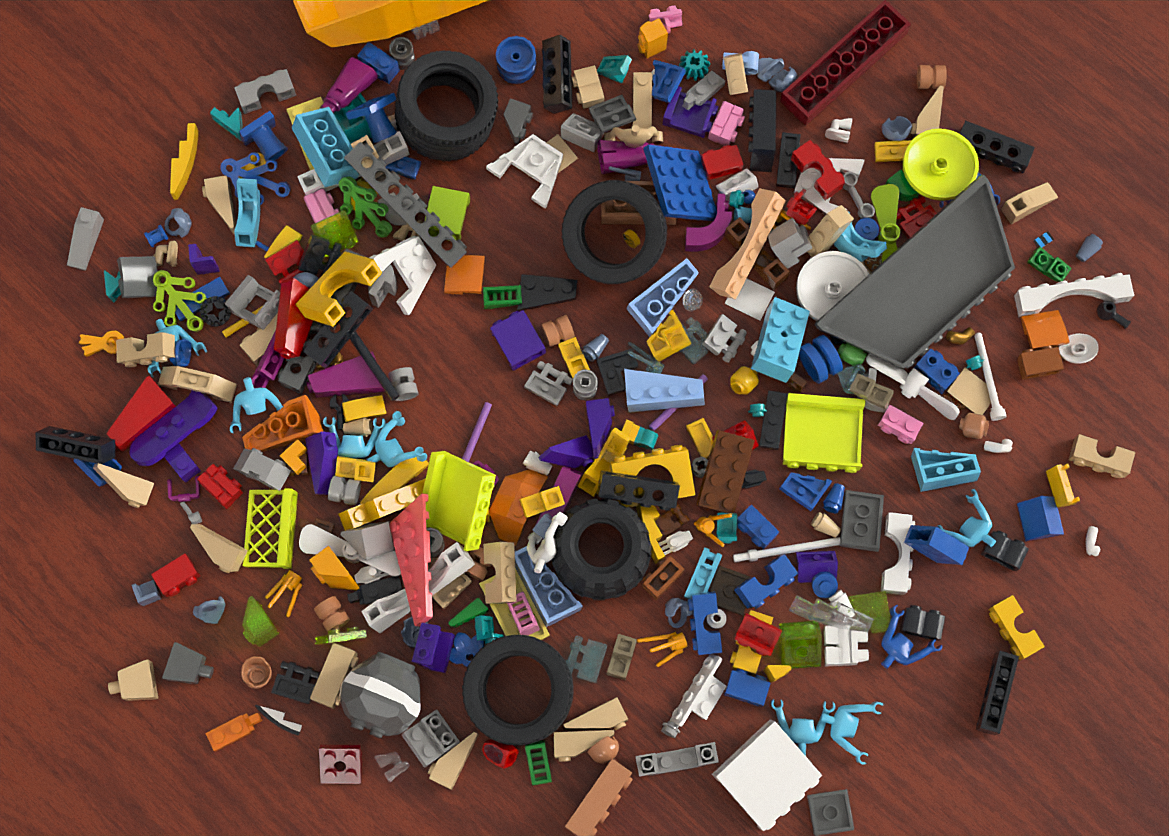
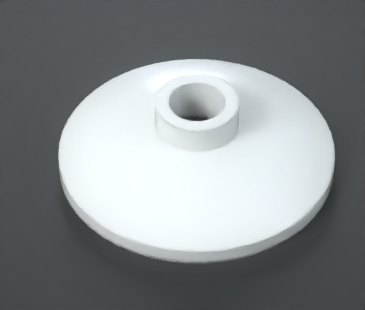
M1080 333L1068 336L1069 344L1059 346L1062 358L1071 363L1088 362L1097 355L1099 349L1097 341L1092 336Z

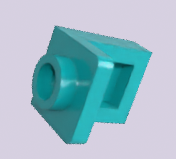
M717 513V515L732 514L730 518L717 520V538L723 543L737 541V513Z
M475 617V630L478 641H485V644L499 637H504L503 634L494 633L493 617Z

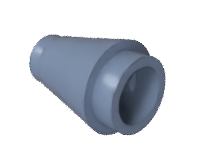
M1094 234L1087 236L1076 257L1080 261L1085 262L1102 248L1103 241Z
M600 334L586 344L582 350L584 357L591 362L598 359L609 342L608 338Z

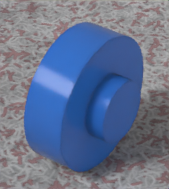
M871 218L860 219L854 228L861 237L867 240L874 241L879 233L877 222Z
M819 572L812 579V589L818 597L829 598L838 589L837 580L830 572Z

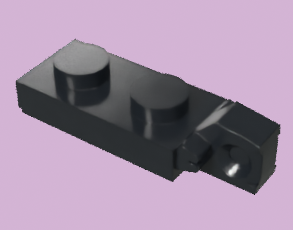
M395 576L361 585L357 592L347 594L350 604L360 601V605H369L378 599L388 597L403 589L400 577Z

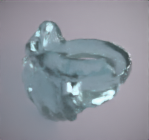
M861 364L848 366L838 373L845 393L853 394L849 389L857 373L860 375L865 373L866 370Z

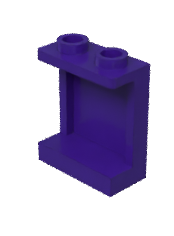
M678 86L671 102L668 103L663 117V125L704 138L706 132L709 133L712 128L713 122L710 121L712 116L715 117L719 107L716 105L717 99L707 100L701 106L695 104L687 110L682 106L686 93L681 92L682 87Z
M524 310L521 312L515 311L509 315V318L504 321L498 320L490 327L491 334L495 337L506 356L512 371L546 354V348Z
M421 622L412 662L427 670L446 673L455 635L440 631L441 627L438 625Z

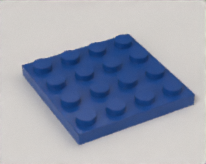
M656 145L645 146L643 150L664 217L714 221L717 215V208L699 151Z

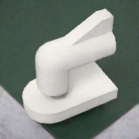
M834 119L831 123V128L825 131V136L828 139L848 143L850 132L839 130V128L850 130L852 119Z

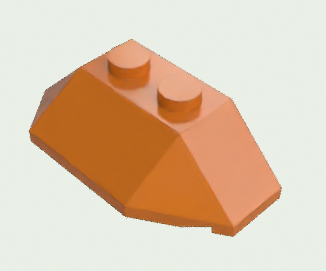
M530 469L505 476L489 510L499 539L505 542H512L514 546H517L530 518L525 517L519 499L542 492L548 476Z

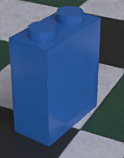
M910 525L904 541L905 544L936 563L963 565L969 549L967 545L934 526Z

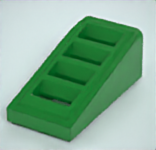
M521 285L483 287L484 309L521 305ZM513 291L516 293V300H512ZM508 292V300L504 298V293ZM500 293L501 300L497 301V294ZM493 294V301H489V295Z
M476 598L451 619L448 624L451 629L475 619L476 616L486 614L489 610L479 598Z
M545 740L525 745L532 786L552 782ZM542 748V751L532 753L530 751L531 749ZM543 756V759L532 761L534 757ZM545 764L543 768H533V766ZM543 772L547 774L546 776L535 778V774Z

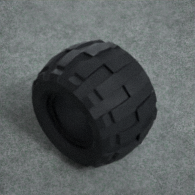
M597 499L586 500L585 503L575 505L565 514L568 517L567 521L563 526H557V531L553 536L556 542L557 553L552 559V564L562 583L581 597L585 596L593 600L604 601L605 599L623 596L633 587H636L648 569L651 558L649 532L645 523L638 517V514L630 507H625L619 504L618 501L608 499V502ZM592 524H609L621 533L624 541V550L619 560L613 565L595 567L588 564L582 558L578 548L579 538L582 532Z

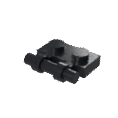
M311 234L299 262L298 270L317 275L318 270L321 269L323 270V275L336 259L340 257L342 245L335 243L333 248L328 247L330 244L329 239ZM325 254L329 255L327 263L323 262Z
M282 661L280 668L287 670L286 675L277 674L271 693L310 705V697L315 685L309 683L311 678L318 680L321 672L315 671L314 668L309 666L307 668L298 666L297 663L292 661L290 663ZM293 674L304 675L303 680L292 678Z

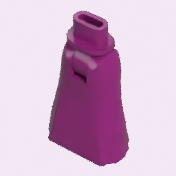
M353 57L349 58L338 78L329 89L320 108L330 107L333 113L335 111L339 112L340 108L343 109L348 106L362 91L377 80V73L372 67Z
M598 140L597 151L601 174L615 172L609 170L610 166L627 169L648 164L643 150L645 146L649 145L647 142L641 147L632 148L626 146L622 141Z

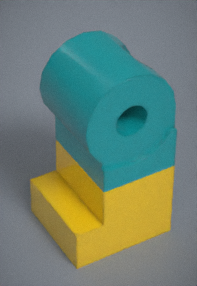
M626 419L622 432L631 437L629 443L640 448L653 450L658 434L633 424L634 422Z

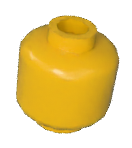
M746 366L740 367L731 376V388L737 394H749L758 385L757 372Z

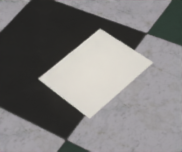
M746 278L736 300L727 298L725 304L761 320L775 292Z

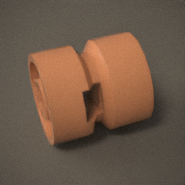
M930 65L918 66V89H928L930 86L933 89L944 86L943 89H945L947 79L945 65H934L933 68Z
M567 315L556 318L554 323L548 321L541 324L549 347L559 344L561 339L567 341L575 337Z
M479 547L477 550L470 551L469 555L475 565L464 573L479 581H484L488 573L487 567H491L492 564H484V549Z
M336 596L324 600L314 608L319 619L324 620L322 624L328 633L340 629L350 621L346 612L340 610L341 604Z

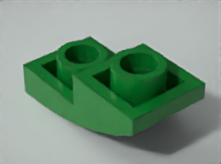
M1041 247L1036 248L1027 261L1036 270L1056 282L1063 281L1072 269L1059 257H1052Z

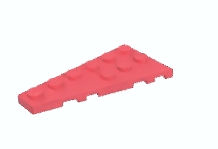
M423 493L389 523L414 625L419 627L421 622L426 623L433 617L432 593L429 592L428 581L431 580V573L428 572V563L431 562L430 532L426 530V520L429 519V512L426 511L425 503L428 502V494Z

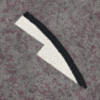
M255 705L272 723L292 734L299 735L302 725L283 720L285 713Z

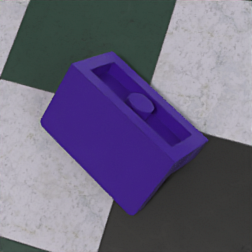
M196 244L188 245L190 263L197 275L220 272L213 256L203 257Z
M835 551L796 552L797 579L799 583L812 582L813 577L819 572H830L837 580L838 561Z

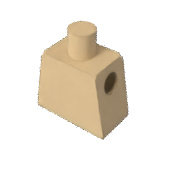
M144 660L119 670V681L108 683L110 694L121 692V698L126 701L158 699L153 662L150 660Z

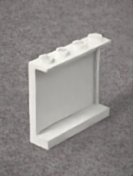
M773 720L765 723L712 773L713 777L726 788L757 824V827L763 831L771 829L776 823L775 820L780 815L784 816L787 814L790 806L794 802L800 801L805 796L804 792L809 788L815 787L822 776Z

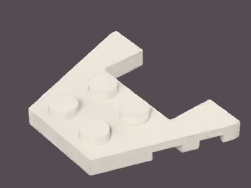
M532 134L516 145L513 150L507 154L504 153L498 160L488 164L486 169L498 178H501L511 164L541 183L531 198L534 202L546 208L563 159V154Z
M829 158L837 172H853L857 177H859L865 161L863 159ZM814 168L807 169L803 173L801 172L794 193H800L803 188L807 190L802 199L822 211L823 215H826L839 206L829 203L830 198L825 201L814 188L815 181L821 177V173Z
M412 236L396 244V246L385 249L382 253L370 257V259L375 261L381 272L393 262L409 289L396 301L405 315H409L412 312L436 267L434 260L419 236Z

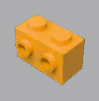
M659 18L652 22H645L640 27L639 43L637 46L639 51L645 54L646 58L666 50L668 32Z

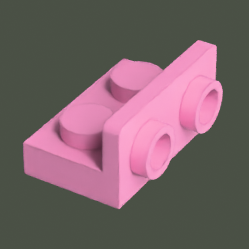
M889 405L878 426L881 427L883 432L896 435L901 442L912 444L924 423Z

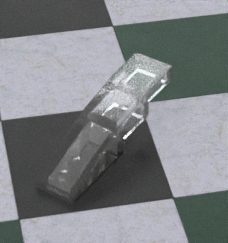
M797 595L789 609L790 612L806 619L852 631L868 632L874 620L840 602H837L834 607L817 598L813 604Z

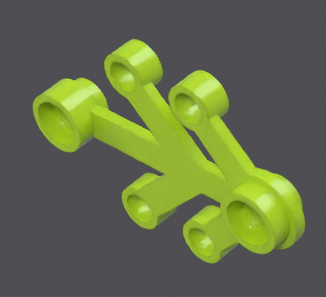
M165 270L156 272L153 276V283L157 287V294L153 309L157 312L165 311L166 304L163 300L166 290L169 294L167 316L164 319L165 325L173 326L177 324L175 317L177 305L187 318L188 329L194 332L200 331L204 326L203 320L200 317L194 316L183 300H192L202 304L206 300V295L202 292L176 291L172 286L183 285L187 289H192L195 286V280L190 277H171L170 273ZM162 277L166 278L164 283L160 281ZM188 280H191L190 286L186 285ZM201 294L203 298L201 301H198L197 297ZM159 303L162 304V308L160 310L157 309V305ZM170 318H173L172 324L168 323ZM195 321L199 322V326L197 328L194 327Z

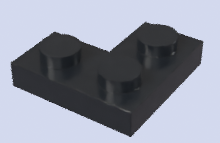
M633 348L596 359L607 395L610 396L626 391L621 373L624 372V369L632 370L638 368Z

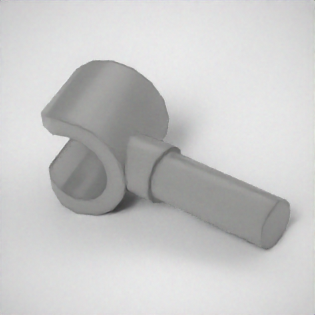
M185 502L180 503L192 524L202 522L198 511L192 513Z

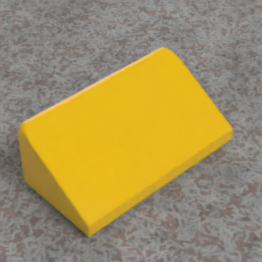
M767 665L763 671L771 683L788 674L791 666Z

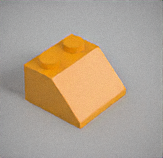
M329 546L310 559L313 565L310 569L322 584L326 582L330 588L358 590L360 588Z

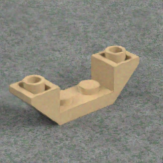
M180 366L163 367L158 386L174 390L180 387L210 394L213 399L232 403L237 384L217 375Z

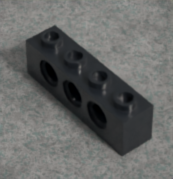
M557 35L542 40L544 109L554 114L572 109L571 41L562 35Z
M966 120L959 133L972 144L978 158L988 159L998 166H1006L1017 173L1025 172L1035 149L1031 145ZM973 140H978L980 144L974 143ZM990 146L996 147L997 151L992 150ZM1008 153H1012L1015 157H1010Z
M352 291L341 300L340 306L345 314L333 327L322 324L317 331V335L307 342L303 351L324 368L328 367L374 309ZM352 310V315L346 318V312ZM340 325V330L334 333L335 326ZM328 340V345L322 348V343Z
M48 426L35 432L36 451L97 464H103L115 458V439Z
M601 471L597 495L601 497V500L607 502L608 499L621 500L620 503L632 505V502L640 503L642 507L650 508L651 505L659 506V509L670 510V508H676L680 485L675 481ZM622 484L624 486L623 490L619 493L614 492V487ZM641 487L643 492L638 496L633 495L634 489ZM661 490L662 495L659 498H653L652 494L654 491Z
M1003 651L994 653L975 730L994 736L1000 734L1019 656Z

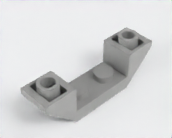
M715 742L657 754L651 753L635 756L639 777L697 768L719 762Z

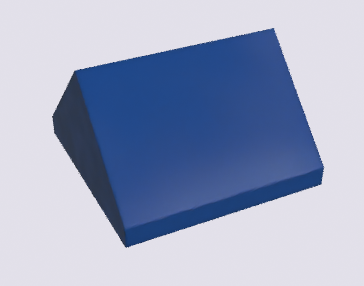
M1039 496L1017 503L1025 541L1064 535L1054 497Z

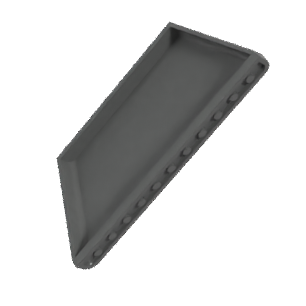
M983 174L975 179L817 320L814 325L818 330L897 367H906L908 369L916 362L914 359L918 355L922 356L929 350L928 346L930 344L940 341L943 338L942 334L946 330H952L957 325L956 321L960 317L963 319L970 314L971 311L969 309L974 305L978 306L985 300L983 297L987 293L991 294L994 292L1001 280L1004 282L1011 277V271L1015 269L987 177Z

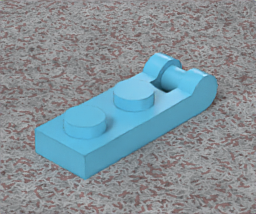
M704 547L684 598L691 599V594L708 591L722 554L712 553L710 549ZM706 558L713 561L712 566L705 563Z

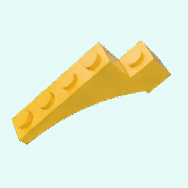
M426 478L339 513L338 515L345 531L408 507L423 493Z

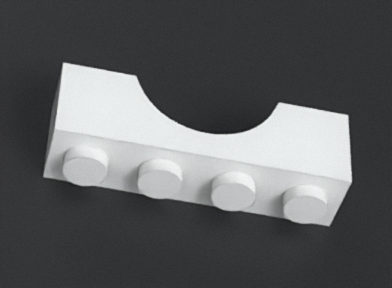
M888 513L886 516L885 536L895 542L899 551V558L894 567L882 573L881 593L905 595L907 590L911 589V578H908L909 571L912 570L913 560L910 559V552L913 551V548L905 544L904 541L910 525H915V521H912V515Z

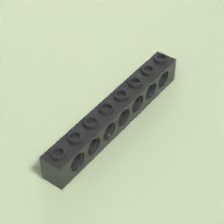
M359 142L344 159L426 244L452 268L467 253L465 250L467 246L460 239L456 241L452 237L454 233L447 226L444 228L439 223L440 218L434 212L430 214L425 209L427 205L420 198L416 200L412 196L413 190L407 184L403 186L399 182L401 178L394 171L390 173L385 168L387 166L386 162L380 156L376 158L372 154L374 150L367 143L363 145ZM365 158H370L373 164L371 167L365 168L362 166V161ZM378 172H384L386 179L378 182L375 179V175ZM393 185L399 188V193L395 196L390 195L388 192L389 188ZM405 199L413 202V206L410 209L402 207V202ZM418 213H423L426 216V220L423 223H418L415 220V216ZM435 226L439 229L438 236L432 237L429 235L428 230L430 227ZM445 240L452 242L453 247L449 251L444 250L441 246Z
M346 248V250H345L346 252L353 253V254H356V255H360V254H358V253H356V252H353V251H351V250H349V249H347V248ZM352 282L343 285V289L336 290L332 297L340 305L342 298L346 294H349L351 291L354 293L358 283ZM313 320L301 353L305 350L310 336L317 334L322 324ZM328 340L322 343V348L327 346ZM300 354L299 357L286 360L285 368H282L278 374V381L281 386L302 395L309 381L308 375L313 373L318 363L311 357H302ZM295 367H301L299 373H292Z

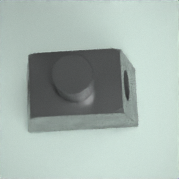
M174 642L162 679L171 682L198 684L201 676L211 679L214 667L205 665V656Z

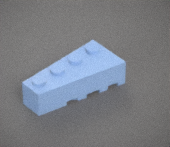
M687 258L630 302L626 308L649 337L655 332L699 273Z
M624 369L628 412L705 405L703 380Z
M527 546L515 552V568L545 627L581 610L583 607L581 603L573 597L554 572L546 566V563L541 573L534 572L536 564L532 562Z

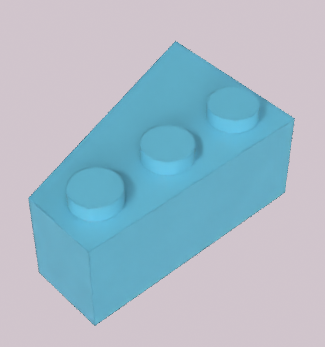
M914 448L911 455L921 492L974 482L978 480L981 473L975 454L942 453L938 450L924 451L920 450V448Z

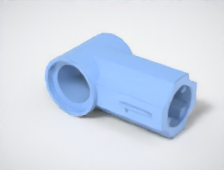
M754 51L744 52L742 58L745 74H757L759 54ZM724 52L723 56H728V55H733V54H738V53H726V52ZM724 58L722 63V69H725Z

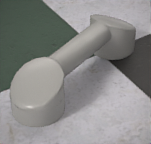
M853 172L845 173L843 188L849 191L859 210L858 216L860 218H872L875 208L869 203L864 204L854 187L858 181L856 174Z

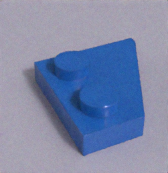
M654 60L655 74H653L652 80L654 83L652 96L655 99L670 103L686 70L683 67Z
M791 472L779 490L809 511H812L832 481L830 479L819 480L813 476H802Z

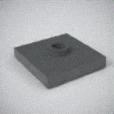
M847 789L807 795L814 836L854 830Z

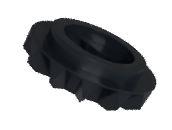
M218 296L207 298L200 308L203 321L210 326L225 324L231 315L230 309L225 305L226 300ZM212 303H214L216 308H224V310L219 312L218 320L214 314H207L213 310Z

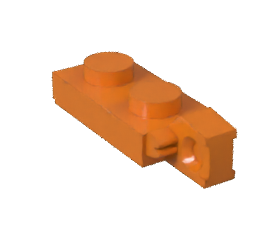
M246 713L207 732L206 736L213 751L216 752L251 734L255 730L253 726L261 722L262 719L258 713L248 716Z

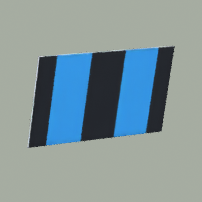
M1047 231L1035 239L1034 243L1037 247L1042 248L1053 241L1054 238Z

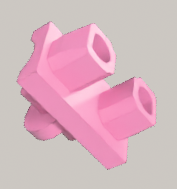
M675 5L669 6L666 12H660L659 9L650 10L649 21L652 22L659 18L668 34L671 33L670 28L682 26V11L677 9Z

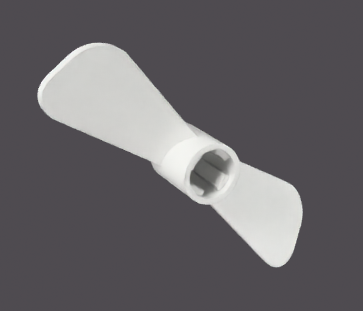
M868 354L866 357V361L870 366L900 382L901 393L909 399L912 396L916 398L917 395H920L946 418L955 420L958 416L959 409L956 405L924 386L929 379L918 370L913 368L908 374L903 368L897 367L874 355Z
M312 524L306 525L301 531L299 547L306 554H318L329 546L336 556L345 557L350 563L361 561L394 577L401 575L395 551L365 560L347 541Z

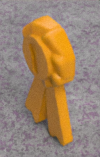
M109 331L103 337L81 334L79 343L87 345L82 347V349L84 350V355L88 357L103 349L110 354L117 353L116 340L125 338L118 331Z

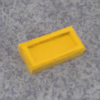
M704 418L686 425V429L700 456L708 459L713 445V436Z

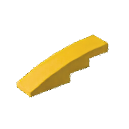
M188 123L187 141H180L179 158H172L170 194L174 200L179 199L194 164L199 133L195 123Z
M635 488L636 496L643 492V488ZM638 503V506H636L637 514L647 527L651 543V557L654 563L657 564L665 557L658 544L662 534L655 523L660 515L654 505L648 508L642 507Z

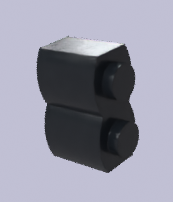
M1002 531L990 533L989 536L996 540V543L992 547L986 543L981 555L1010 570H1020L1029 550L1025 543L1014 539V541L1009 539L1008 535Z
M910 605V607L904 609L900 628L901 633L930 640H941L945 616L940 615V611L929 610V612H925L916 605Z

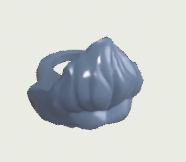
M759 59L758 78L764 82L770 80L772 76L784 68L783 59Z
M175 208L171 210V214L165 220V230L172 236L180 235L183 238L188 235L192 221L188 213L184 212L181 208ZM173 217L180 226L176 231H171L168 226L170 219Z
M221 596L218 597V600L206 601L199 606H194L193 614L205 623L218 624L225 609V601Z
M671 598L665 604V615L668 617L669 625L673 628L682 627L687 616L693 614L688 609V602L683 599ZM681 606V619L678 623H673L671 617L675 615L676 610Z

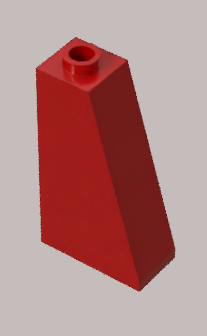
M295 278L283 280L280 290L274 350L285 359L300 356L313 320L305 318L296 306V303L310 288Z
M148 376L106 434L111 439H115V450L119 448L124 452L140 434L176 406L154 380Z

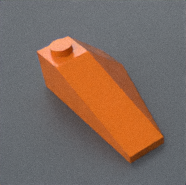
M303 395L287 401L280 410L273 412L262 424L259 423L242 438L245 449L252 450V448L263 452L287 446L297 439L300 442L306 441L305 438L323 432L319 414L308 397Z

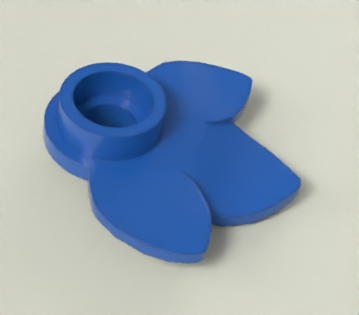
M458 632L454 638L455 647L451 650L449 660L454 664H463L467 667L471 662L468 661V656L473 655L474 657L479 649L484 647V641H478L477 635L471 639L465 633Z

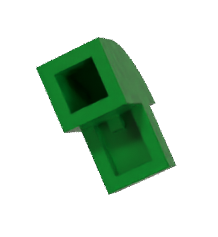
M899 170L886 181L885 185L894 184L899 188L900 201H911L919 196V193L908 183L902 170Z

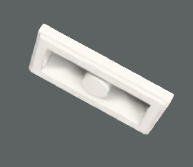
M746 168L716 185V188L720 194H725V200L729 201L730 204L732 191L741 190V193L745 190L753 191L758 188L756 176Z

